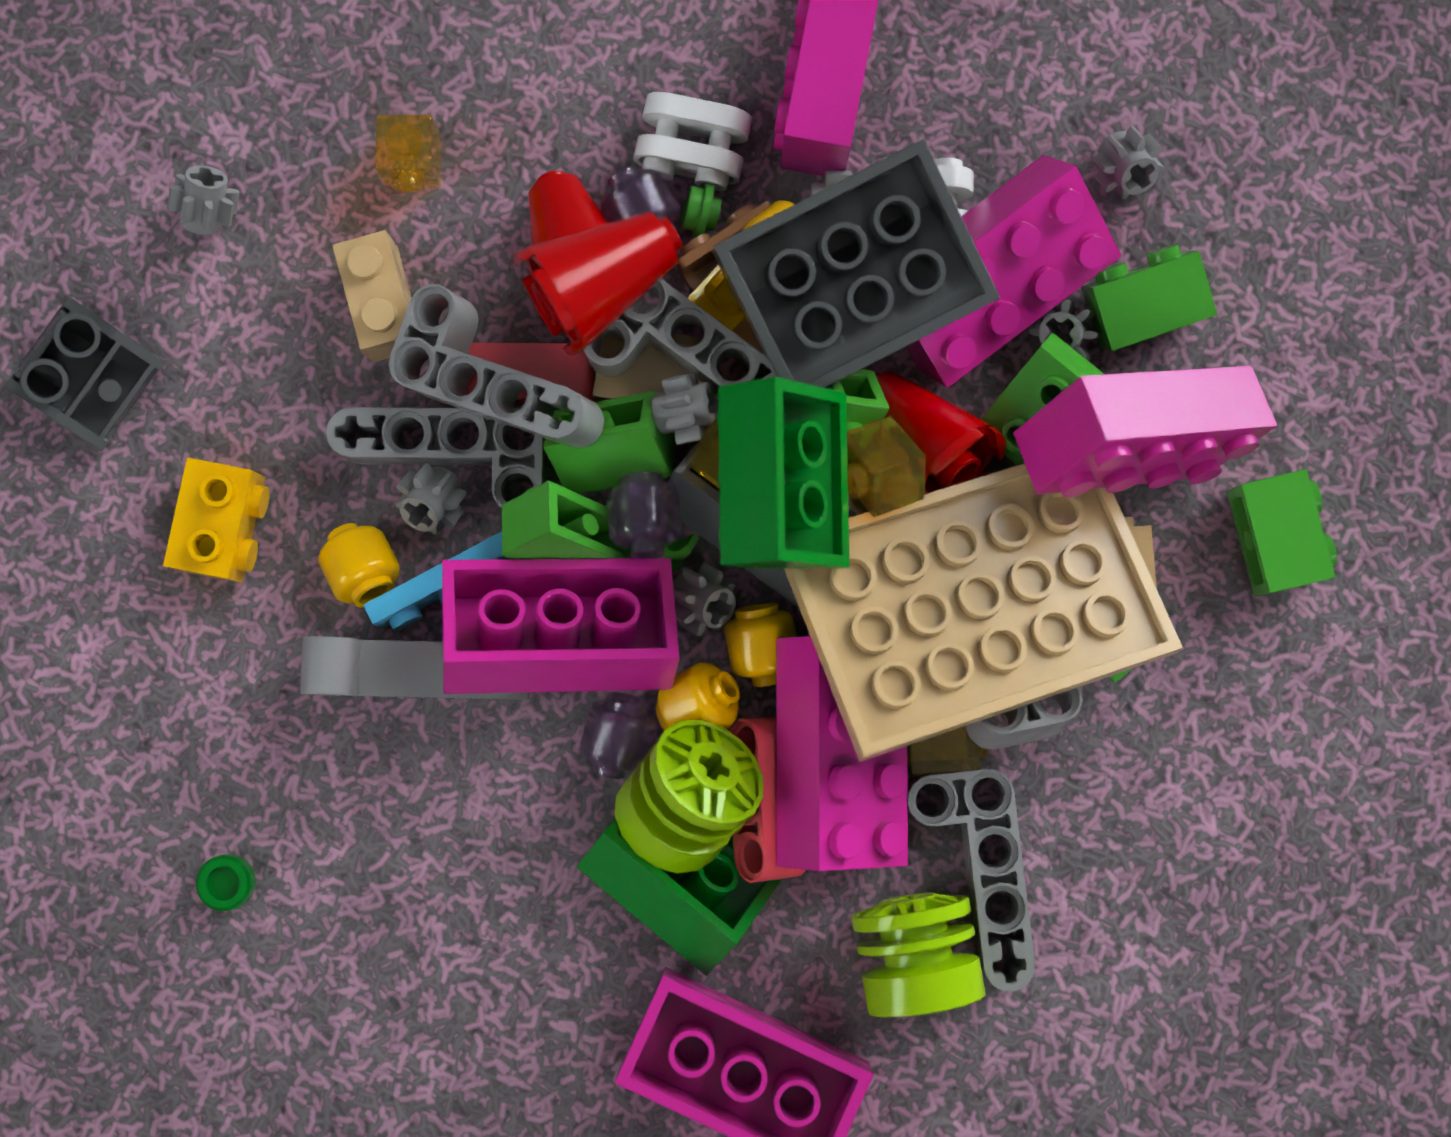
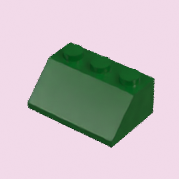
M778 377L718 386V485L720 494V529L718 539L720 545V565L754 569L850 568L846 393Z
M616 818L576 866L705 976L737 945L782 880L755 883L744 881L735 865L733 835L728 844L712 862L698 871L674 873L654 867L638 856L622 837Z

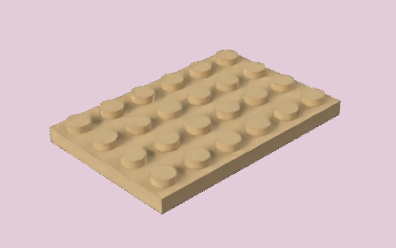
M1025 463L850 517V568L784 569L859 762L1174 655L1183 648L1114 493H1108L1105 488H1095L1084 494L1069 498L1063 497L1062 492L1036 494Z

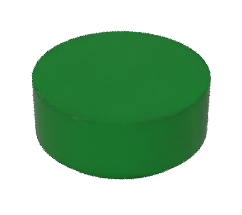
M223 854L209 859L200 868L196 878V890L199 898L206 906L216 911H230L244 905L252 896L256 884L255 873L251 865L244 858L234 854Z

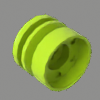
M703 720L680 721L665 729L656 744L650 748L644 760L639 762L625 780L616 795L615 818L621 835L638 856L654 867L674 873L698 871L712 862L728 844L731 836L737 833L744 823L757 811L764 797V777L756 757L742 740L722 726Z
M935 892L909 894L883 900L871 908L851 915L855 932L880 933L856 943L859 955L884 957L885 964L873 967L861 974L869 1015L876 1017H904L940 1012L981 1000L986 995L980 958L976 954L952 953L951 949L952 945L964 942L975 935L974 926L971 923H947L949 920L965 916L971 912L969 897L966 895H941Z

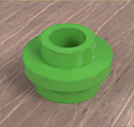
M705 183L703 188L691 185L688 190L680 227L692 231V237L704 234L705 229L715 230L722 199L713 197L714 185Z

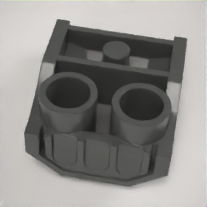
M68 296L4 387L55 422L103 451L111 436L147 385L162 368L165 361Z

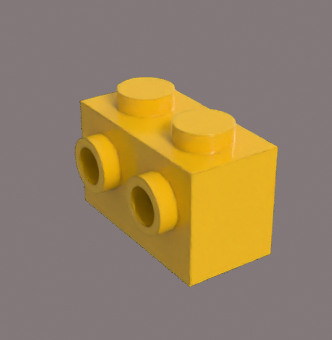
M187 457L163 566L179 571L242 583L244 573L253 570L257 559L258 542L252 539L256 518L262 519L265 516L269 504L270 491L268 486H264L265 476L250 469Z

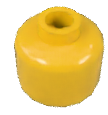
M347 523L330 532L327 538L328 541L320 550L318 563L338 601L364 608L363 605L395 588L394 584L401 571L400 566L384 533L380 529L368 525L358 526L355 523Z
M774 602L754 604L734 610L736 618L730 620L724 627L732 672L740 677L752 678L754 687L776 685L777 638L798 637L794 617L789 612L779 610L778 603Z
M708 662L695 663L675 674L671 689L659 690L656 716L664 731L670 726L685 720H703L722 726L727 730L737 720L740 690L735 679L729 673L721 671L718 667Z

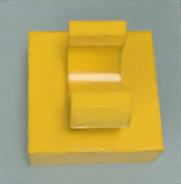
M719 265L713 269L688 297V299L731 331H734L745 319Z

